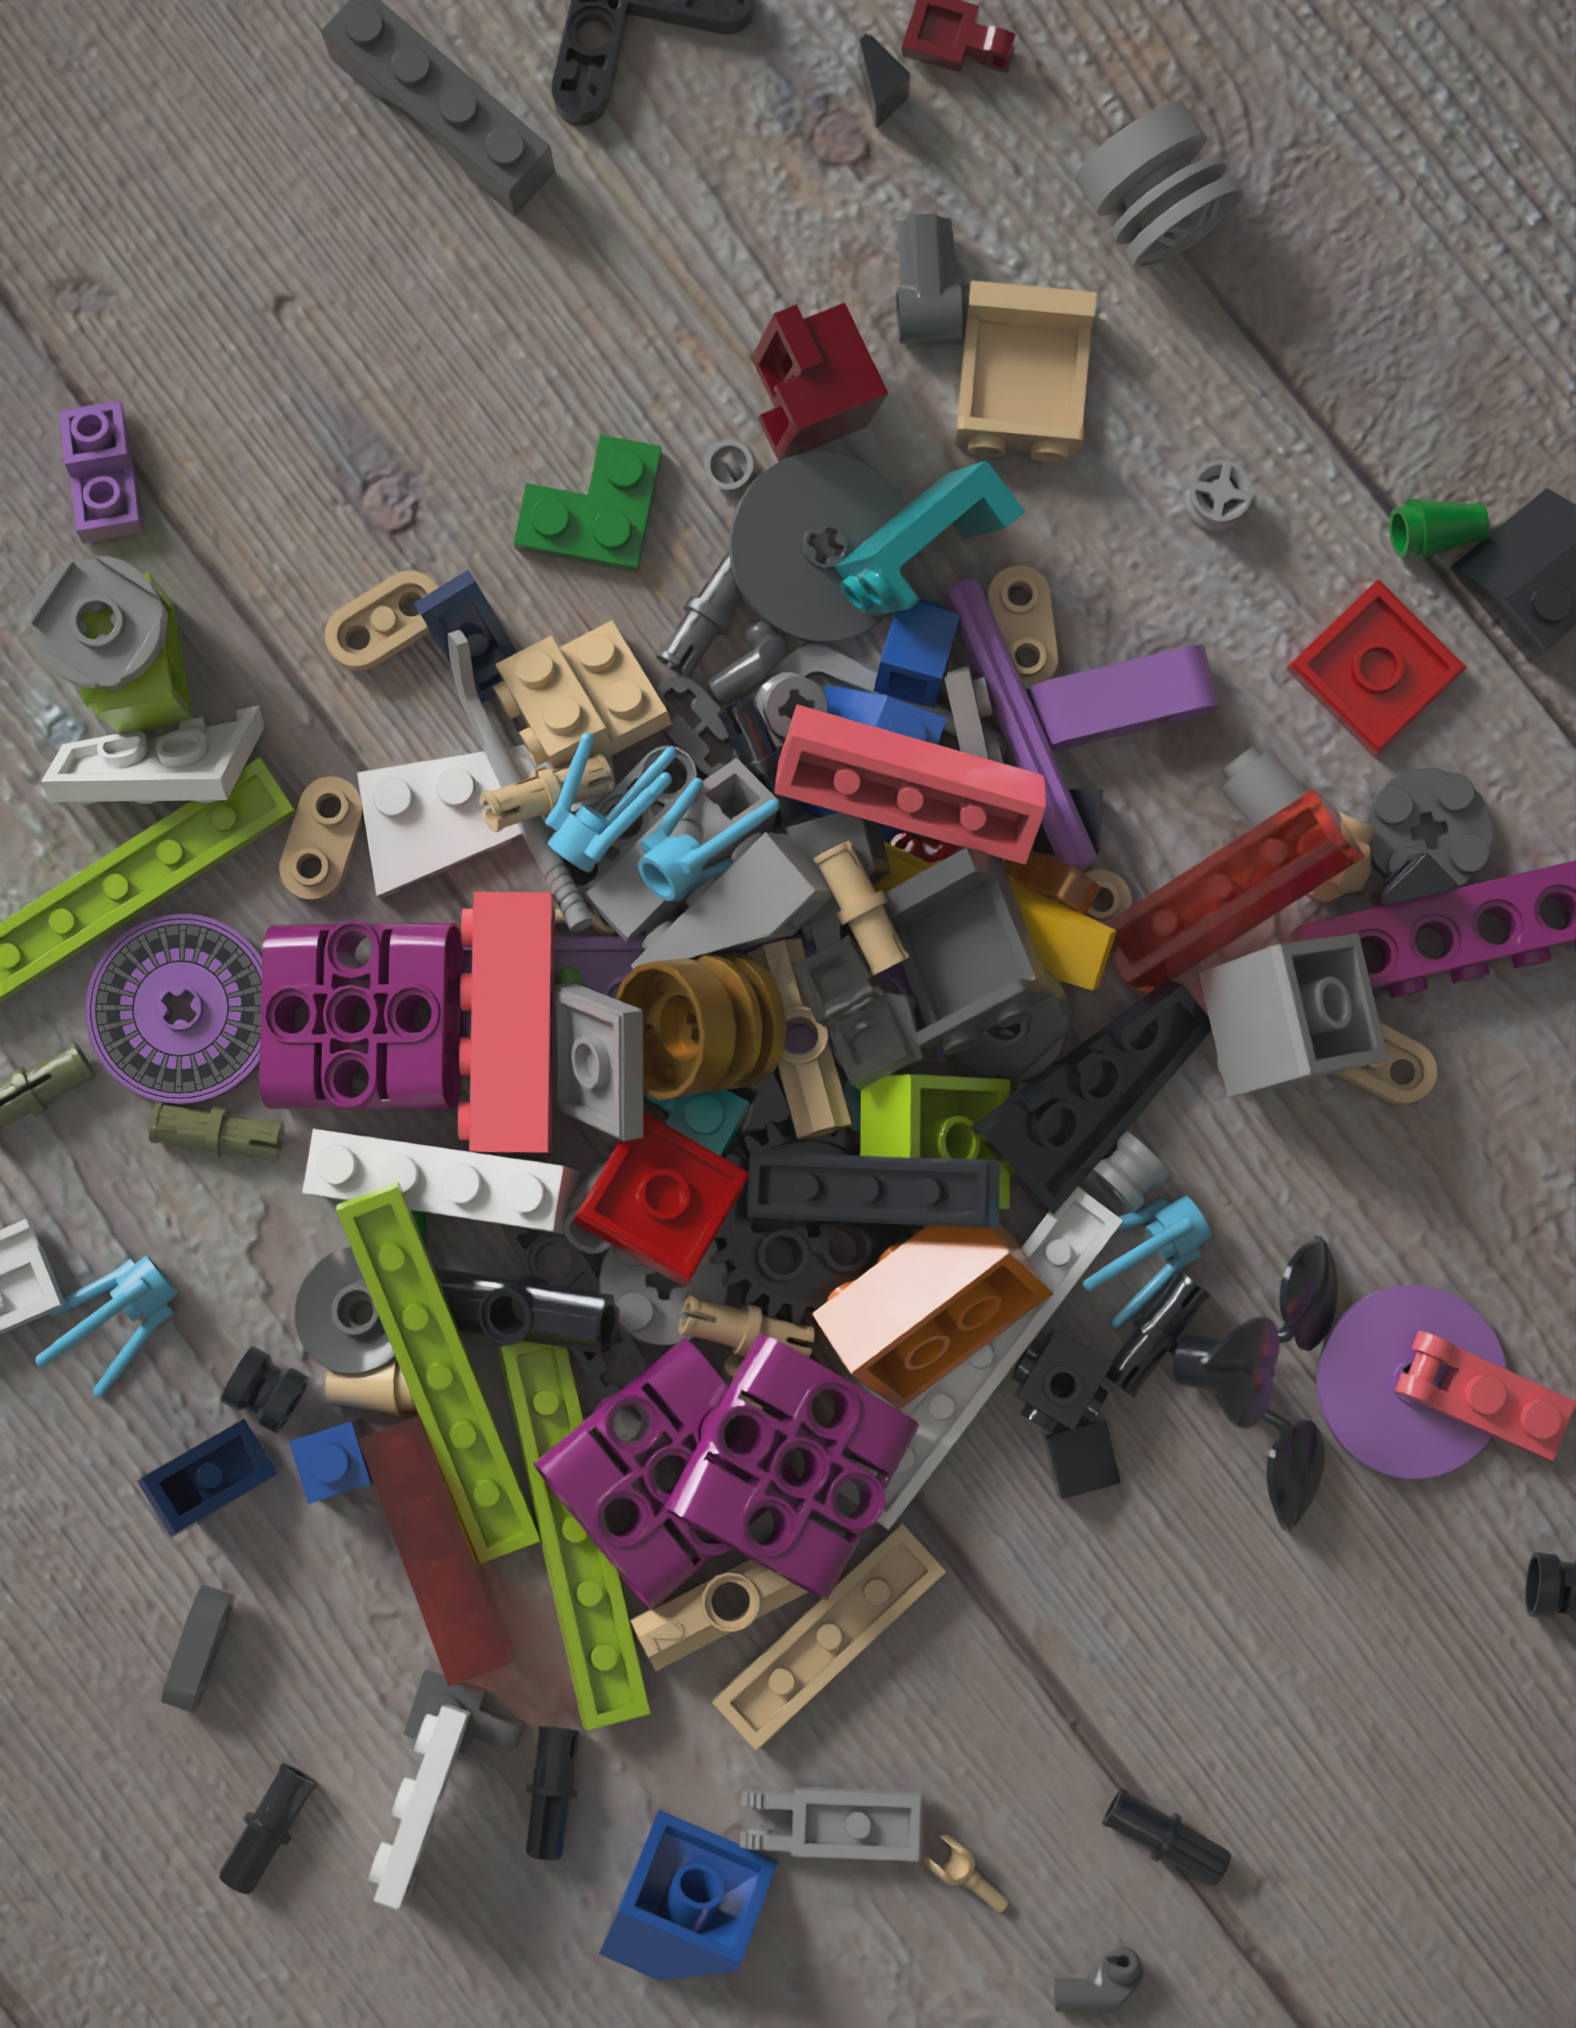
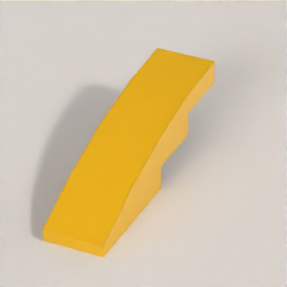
M884 842L891 873L874 887L875 892L882 890L883 893H886L945 859L928 863ZM1008 879L1042 966L1052 973L1058 981L1092 991L1099 988L1117 930Z

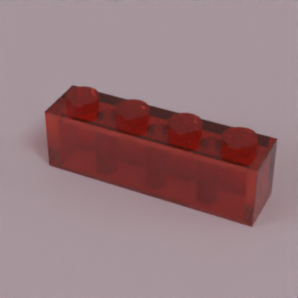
M1312 789L1104 924L1117 930L1110 956L1126 984L1149 994L1167 979L1173 980L1357 863L1365 855L1334 804L1315 789Z
M420 1416L359 1438L361 1450L448 1687L510 1664L517 1656L484 1565L478 1561Z

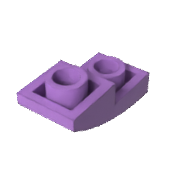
M121 400L59 411L64 465L71 477L76 532L82 544L144 533L132 447Z

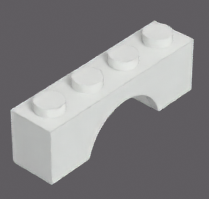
M313 1129L302 1193L348 1201L399 1181L410 1210L565 1234L564 1221L568 1216V1202L579 1185L581 1172L560 1165Z

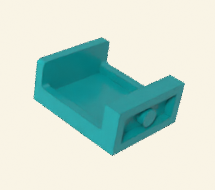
M987 460L945 473L847 555L838 565L834 566L843 578V581L840 583L841 590L857 610L863 613L868 611L872 616L910 609L919 601V598L900 574L901 566L951 524L955 526L965 539L1007 528L1025 511Z

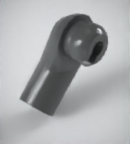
M764 620L756 623L745 632V641L752 648V651L708 679L712 692L723 705L729 704L763 682L787 651L785 634L779 635L778 630Z
M1117 1947L1106 1955L1088 1979L1055 1978V2012L1111 2013L1119 2009L1142 1980L1143 1967L1138 1954L1131 1948Z

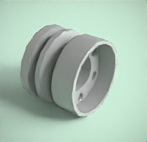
M1182 100L1158 107L1123 128L1089 156L1078 169L1074 178L1098 215L1105 216L1128 208L1114 224L1110 234L1119 245L1131 242L1124 255L1136 270L1148 268L1196 244L1218 225L1219 221L1240 202L1244 194L1233 176L1221 178L1227 166L1219 155L1207 157L1190 164L1203 149L1208 138Z

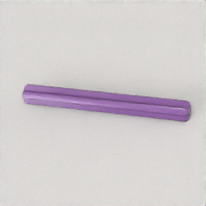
M968 578L959 581L948 588V591L945 593V599L952 612L961 614L957 627L979 678L985 677L990 704L1017 767L1045 776L1046 810L1041 823L1059 865L1065 873L1084 869L1096 859V852L992 610L977 579Z

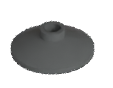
M343 1248L324 1257L309 1271L300 1286L296 1298L295 1326L304 1349L316 1362L338 1373L351 1375L365 1374L386 1366L396 1357L352 1248ZM371 1303L373 1315L370 1321L364 1325H359L356 1318L359 1308L364 1304Z

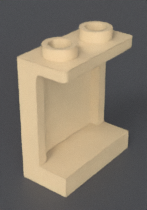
M971 280L967 304L955 445L968 446L969 453L984 457L1003 456L1005 450L1031 452L1030 457L1032 459L1050 463L1067 461L1068 455L1079 456L1084 442V408L1091 328L1095 318L1097 292Z

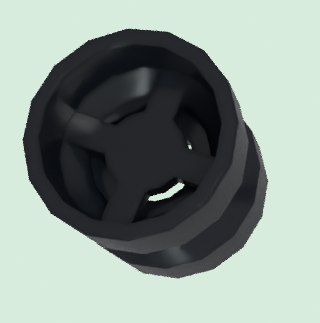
M252 1346L235 1368L223 1391L220 1402L236 1411L248 1409L258 1415L261 1425L275 1433H279L300 1402L310 1377L294 1368L283 1370L273 1364L271 1355Z
M1533 1553L1528 1565L1525 1587V1602L1528 1616L1551 1619L1557 1613L1569 1614L1573 1621L1576 1622V1561L1573 1563L1562 1562L1556 1554Z

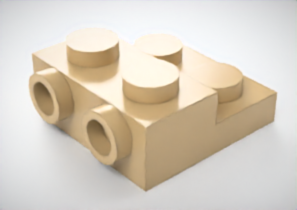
M613 620L561 647L557 646L551 635L495 664L502 681L492 686L509 720L520 715L527 728L520 731L519 735L536 766L547 761L550 768L554 770L571 764L581 737L585 733H591L594 736V743L588 758L593 754L601 753L606 759L672 724L667 709Z

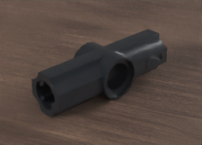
M434 1268L459 1331L486 1335L493 1342L501 1345H514L520 1341L596 1353H605L611 1348L614 1334L618 1330L619 1307L614 1302L613 1294L553 1286L536 1276H522L514 1280ZM512 1298H515L522 1305L525 1313L524 1322L515 1316L512 1310Z

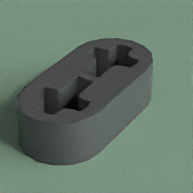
M674 677L662 682L655 691L667 711H669L666 701L668 696L674 694L677 698L683 699L691 695L694 698L690 705L691 712L700 724L693 730L682 717L677 716L671 720V725L660 731L675 747H679L689 754L695 763L696 771L707 779L723 768L725 764L720 762L711 767L706 763L711 754L708 745L701 737L708 732L722 746L731 741L722 721L717 715L721 708L692 679ZM734 748L733 758H737L739 760V757Z
M204 1584L200 1587L188 1614L164 1685L161 1698L162 1703L191 1713L196 1711L206 1689L232 1612L235 1599L234 1594Z

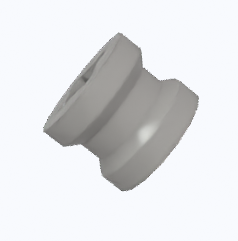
M1215 460L1203 465L1195 473L1185 495V510L1192 523L1197 528L1208 533H1223L1233 529L1242 520L1253 498V484L1249 474L1240 465L1229 460ZM1209 495L1210 500L1214 503L1213 509L1212 504L1208 501V498L1203 496Z
M779 671L769 675L759 685L755 694L757 707L767 729L783 737L787 736L796 704H805L804 707L827 713V700L823 690L815 681L792 671Z
M1127 1131L1117 1140L1116 1150L1108 1158L1101 1159L1091 1171L1119 1201L1133 1212H1136L1145 1203V1193L1153 1185H1163L1171 1176L1166 1166L1141 1141Z

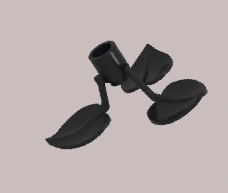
M1314 1235L1313 1241L1305 1243L1297 1250L1284 1271L1280 1286L1279 1303L1285 1324L1279 1330H1277L1271 1319L1259 1316L1241 1324L1222 1340L1188 1334L1179 1341L1173 1358V1374L1176 1382L1183 1386L1215 1391L1224 1414L1233 1426L1249 1429L1261 1419L1277 1429L1280 1439L1273 1444L1268 1454L1267 1486L1278 1523L1282 1530L1289 1532L1303 1517L1319 1488L1325 1462L1324 1443L1320 1430L1313 1421L1300 1420L1293 1427L1289 1420L1267 1408L1272 1396V1379L1275 1376L1273 1368L1278 1359L1280 1343L1289 1342L1294 1337L1300 1350L1311 1351L1324 1339L1335 1316L1338 1300L1337 1272L1327 1243L1322 1239V1236Z

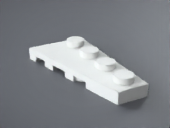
M525 745L505 748L522 780L530 778V773L534 769L543 766L550 768L547 761L536 766ZM484 751L357 772L376 896L379 899L400 891V888L423 878H431L454 868L453 865L488 851L489 853L512 843L511 840L523 836L518 823L505 827L502 831L493 832L483 817L482 810L489 809L491 806L486 805L483 807L480 805V794L485 791L501 788ZM610 756V757L606 758V760H607V762H608V764H609V766H610V768H611L612 775L602 777V779H603V780H607V779H612V780H614V788H615V787H616V780H615V774H614L612 756ZM601 794L572 804L570 811L576 813L582 804L593 808L599 805L608 794ZM541 815L543 821H545L547 816Z

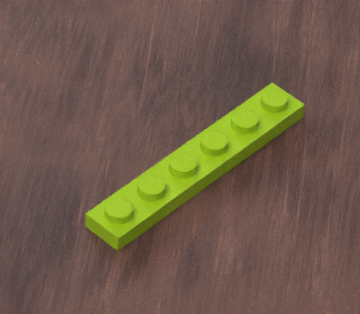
M257 758L243 768L227 800H217L210 803H198L191 800L0 922V1003L293 817L296 813L295 808L262 758Z
M399 1181L338 1204L337 1214L479 1563H485L540 1542L537 1523Z
M526 1341L498 1347V1356L583 1729L589 1731L649 1715V1705L619 1574L546 1484L533 1465L534 1462L583 1422L567 1348ZM604 1513V1514H603L604 1525H605V1527H606L607 1530H608V1526H607V1522H606V1517H605V1513Z

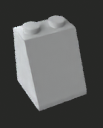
M1359 933L1282 943L1199 973L1204 994L1203 1004L1209 1016L1218 1054V1068L1223 1077L1228 1098L1266 1091L1388 1060Z

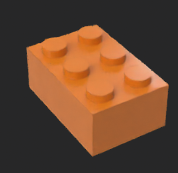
M998 1223V1228L927 1225L908 1241L897 1243L887 1249L880 1257L879 1263L856 1281L847 1282L836 1288L828 1297L827 1303L812 1314L849 1372L900 1410L1053 1293L1015 1238L1000 1223Z

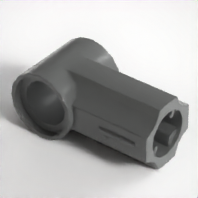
M920 214L898 221L901 287H897L896 305L899 344L962 341V296L960 284H955L954 240L951 218H943L937 214Z

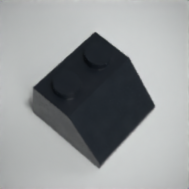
M1548 488L1449 568L1530 664L1576 627V504Z

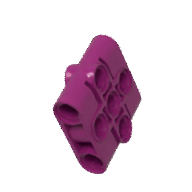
M354 920L342 922L341 924L271 925L264 937L262 953L259 1087L265 1107L269 1109H360L367 1111L379 1109H454L459 1101L462 1076H460L459 1044L460 1038L463 1037L460 981L461 974L464 973V947H462L459 925L455 922L367 924ZM368 937L372 945L371 957L364 966L359 968L355 958L356 948L362 940ZM427 1000L431 1006V1020L424 1030L418 1032L414 1024V1013L419 1004ZM306 1001L309 1006L310 1018L306 1027L299 1032L294 1022L295 1012L299 1005ZM366 1001L370 1007V1020L367 1026L358 1032L354 1025L355 1010L361 1003ZM364 1065L368 1071L369 1082L364 1093L357 1096L353 1090L352 1079L356 1070Z
M758 1333L719 1407L713 1409L704 1419L701 1428V1440L664 1509L685 1523L800 1588L828 1600L865 1528L874 1524L882 1515L885 1506V1490L920 1425L910 1416L772 1337ZM825 1390L832 1396L835 1402V1414L829 1424L822 1427L815 1421L811 1406L818 1393ZM741 1394L742 1396L746 1397L752 1402L777 1415L778 1418L776 1419L772 1417L771 1415L750 1405L749 1403L739 1399L738 1397ZM740 1416L746 1421L750 1436L746 1446L739 1452L733 1453L724 1441V1431L731 1419ZM795 1448L804 1458L805 1469L802 1477L797 1482L789 1485L781 1474L780 1464L783 1456L789 1450ZM841 1453L857 1461L858 1463L866 1466L867 1468L875 1472H878L877 1476L872 1475L870 1472L864 1470L858 1465L840 1456ZM707 1455L714 1458L716 1461L722 1463L723 1465L729 1467L730 1469L736 1471L737 1473L743 1475L746 1478L744 1479V1481H742L741 1479L735 1477L727 1471L706 1461L705 1459ZM851 1480L859 1490L860 1501L853 1513L844 1516L837 1506L836 1496L839 1488ZM766 1507L774 1518V1528L772 1534L766 1540L757 1543L752 1539L749 1532V1521L756 1510ZM811 1514L814 1517L820 1519L821 1521L846 1533L845 1537L842 1538L834 1532L807 1518L808 1515Z
M685 1338L681 1339L618 1393H613L604 1398L591 1416L533 1463L546 1484L637 1597L651 1610L713 1556L724 1554L731 1550L730 1547L714 1538L701 1541L697 1537L694 1527L667 1512L664 1507L675 1486L667 1491H661L654 1481L656 1464L660 1459L669 1455H673L678 1460L682 1475L701 1440V1428L704 1419L713 1409L719 1407L729 1388L702 1353ZM643 1386L645 1387V1389L648 1391V1393L651 1395V1397L654 1399V1401L658 1404V1406L662 1409V1411L666 1414V1416L670 1419V1421H671L673 1424H671V1423L668 1421V1419L664 1416V1414L660 1411V1409L653 1403V1401H652V1400L646 1395V1393L641 1389ZM632 1404L641 1416L640 1430L635 1437L622 1441L617 1437L613 1429V1420L620 1408ZM736 1416L728 1422L730 1434L725 1443L733 1453L742 1450L748 1443L750 1436L749 1427L740 1416ZM591 1430L594 1432L602 1445L621 1467L620 1469L615 1466L588 1432ZM707 1455L705 1459L706 1461L718 1466L719 1468L727 1471L728 1473L734 1475L742 1481H744V1479L746 1478L743 1475L737 1473L736 1471L730 1469L729 1467L723 1465L722 1463L716 1461L714 1458ZM783 1456L780 1464L781 1474L784 1480L789 1485H792L799 1480V1477ZM616 1498H625L631 1506L632 1517L630 1523L622 1531L610 1533L604 1525L603 1514L605 1508ZM761 1507L756 1510L750 1518L749 1526L768 1509ZM663 1522H665V1524L669 1527V1529L673 1532L677 1539L693 1555V1558L691 1560L683 1551V1549L679 1546V1544L675 1541V1539L671 1536V1534L667 1531V1529L663 1526Z

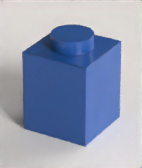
M925 599L919 600L910 609L895 612L880 660L873 691L934 708L961 614L948 611L939 603Z
M362 1419L289 1441L308 1504L380 1481Z

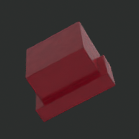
M845 302L804 319L797 304L774 313L751 357L774 406V409L760 414L758 420L778 462L866 428L889 394Z

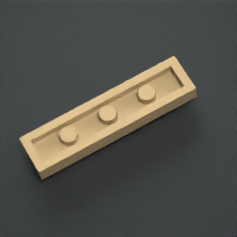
M901 1522L837 1582L828 1600L820 1598L712 1699V1704L753 1749L757 1751L947 1571Z

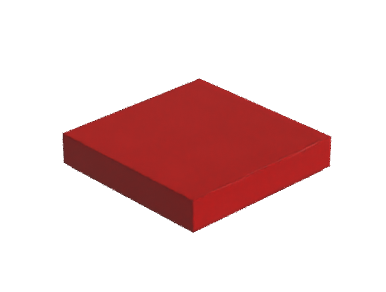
M1379 579L1286 668L1374 758L1467 669Z
M643 1111V1137L619 1141L572 1222L686 1288L747 1183L749 1172Z

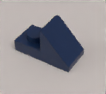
M467 570L413 604L450 666L448 634L460 630L465 635L471 653L476 691L481 704L496 696L492 686L502 681L495 664L518 652L477 582Z
M242 1419L141 1477L137 1483L170 1537H173L202 1523L219 1509L267 1482L278 1473L245 1419Z

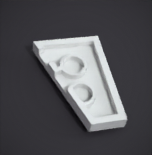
M254 706L237 710L238 721L206 727L203 717L180 721L178 730L164 736L149 739L146 738L143 732L134 730L63 744L41 781L48 802H76L82 805L104 801H135L140 804H149L157 801L194 800L198 803H210L217 800H227L265 727L260 707Z
M445 1704L441 1707L438 1717L427 1713L414 1748V1752L425 1755L416 1781L404 1778L392 1809L391 1816L402 1820L394 1844L381 1843L370 1871L368 1881L379 1884L373 1901L399 1910L410 1899L417 1878L411 1875L415 1865L419 1864L423 1852L428 1845L435 1824L436 1814H434L437 1801H441L446 1790L471 1712Z

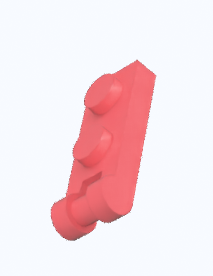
M1423 1331L1417 1332L1411 1350L1416 1352L1409 1373H1401L1395 1388L1397 1394L1536 1457L1554 1461L1576 1405L1575 1400L1458 1348L1445 1339ZM1440 1364L1449 1368L1441 1389L1433 1384Z

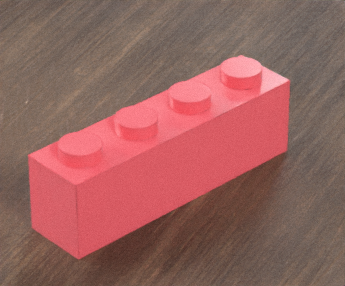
M797 704L778 761L775 794L961 847L986 851L989 855L1026 865L1046 810L1044 775Z
M473 892V909L463 908L462 947H473L472 973H462L460 981L461 1011H471V1037H461L459 1044L460 1076H470V1102H459L458 1136L459 1140H469V1152L486 1155L552 1156L553 985H555L556 900L552 892Z

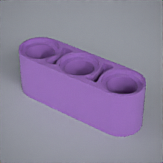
M1204 645L1186 646L1040 682L1027 689L1029 699L1052 751L1068 749L1196 718L1220 708Z

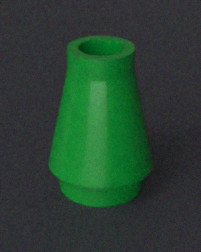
M1408 499L1404 506L1395 507L1392 510L1389 520L1390 539L1395 553L1399 557L1410 556L1415 562L1472 541L1485 540L1489 532L1488 513L1481 502L1465 504Z

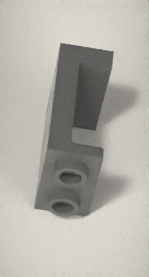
M966 847L884 893L888 902L883 907L904 949L910 955L909 958L901 961L926 1025V1028L914 1034L919 1048L943 1050L945 1055L964 1052L981 1042L980 1033L995 1025L1007 1027L1028 1019L1035 1013L1033 1005L1054 995L999 857L989 855L986 851Z

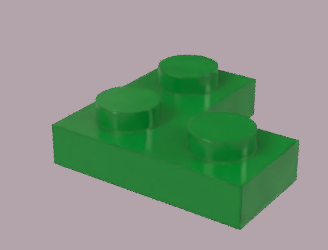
M600 435L588 495L526 483L513 543L515 549L638 573L662 457V447Z

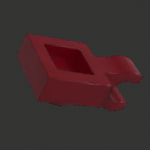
M916 0L901 46L902 56L960 73L962 72L966 56H970L985 67L996 71L1008 72L1015 52L1013 43L1016 34L1002 28L977 24L979 5L961 0Z

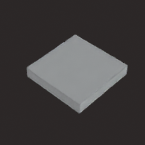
M573 982L553 985L552 1057L554 1110L623 1141L642 1138L643 1010Z

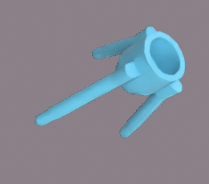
M591 733L583 734L558 802L544 821L556 830L547 842L548 845L573 865L586 872H591L611 844L671 783V775L663 772L677 755V750L674 747H667L606 817L585 804H582L575 813L570 811L594 743V736Z
M694 778L658 828L640 842L641 848L646 853L638 863L642 879L647 887L659 898L666 901H681L706 880L713 877L720 878L734 864L731 857L703 869L707 865L708 859L777 812L780 807L779 802L775 799L768 801L703 846L687 834H683L680 837H669L704 786L700 778Z
M1184 1195L1171 1204L1165 1197H1162L1146 1208L1119 1216L1123 1223L1116 1232L1152 1221L1151 1224L1145 1227L1148 1240L1085 1279L1083 1282L1085 1290L1092 1291L1155 1252L1164 1260L1171 1256L1174 1257L1110 1321V1326L1114 1330L1122 1328L1175 1277L1178 1270L1181 1271L1184 1267L1199 1259L1201 1254L1198 1247L1212 1239V1233L1205 1218L1188 1196Z
M148 1255L144 1256L136 1264L130 1258L114 1272L67 1295L64 1298L66 1306L49 1313V1315L57 1316L114 1288L110 1292L112 1300L40 1353L35 1359L36 1365L39 1367L46 1366L121 1310L133 1322L144 1315L146 1317L144 1322L94 1387V1396L98 1398L103 1397L113 1383L118 1380L156 1328L174 1314V1311L167 1303L179 1293Z

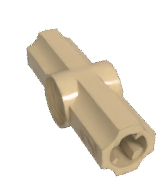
M801 938L780 940L747 952L748 956L754 957L771 973L782 995L787 1021L786 1029L795 1024H804L811 1027L818 1036L816 1046L806 1054L796 1055L784 1048L777 1064L797 1140L817 1138L851 1127L850 1115L828 1038L827 1025L821 1013Z
M748 1558L729 1569L716 1572L708 1580L630 1621L655 1671H658L731 1632L745 1629L754 1620L808 1593V1591ZM728 1582L738 1583L743 1586L749 1596L748 1606L745 1611L734 1618H724L718 1615L711 1605L714 1591L720 1585Z

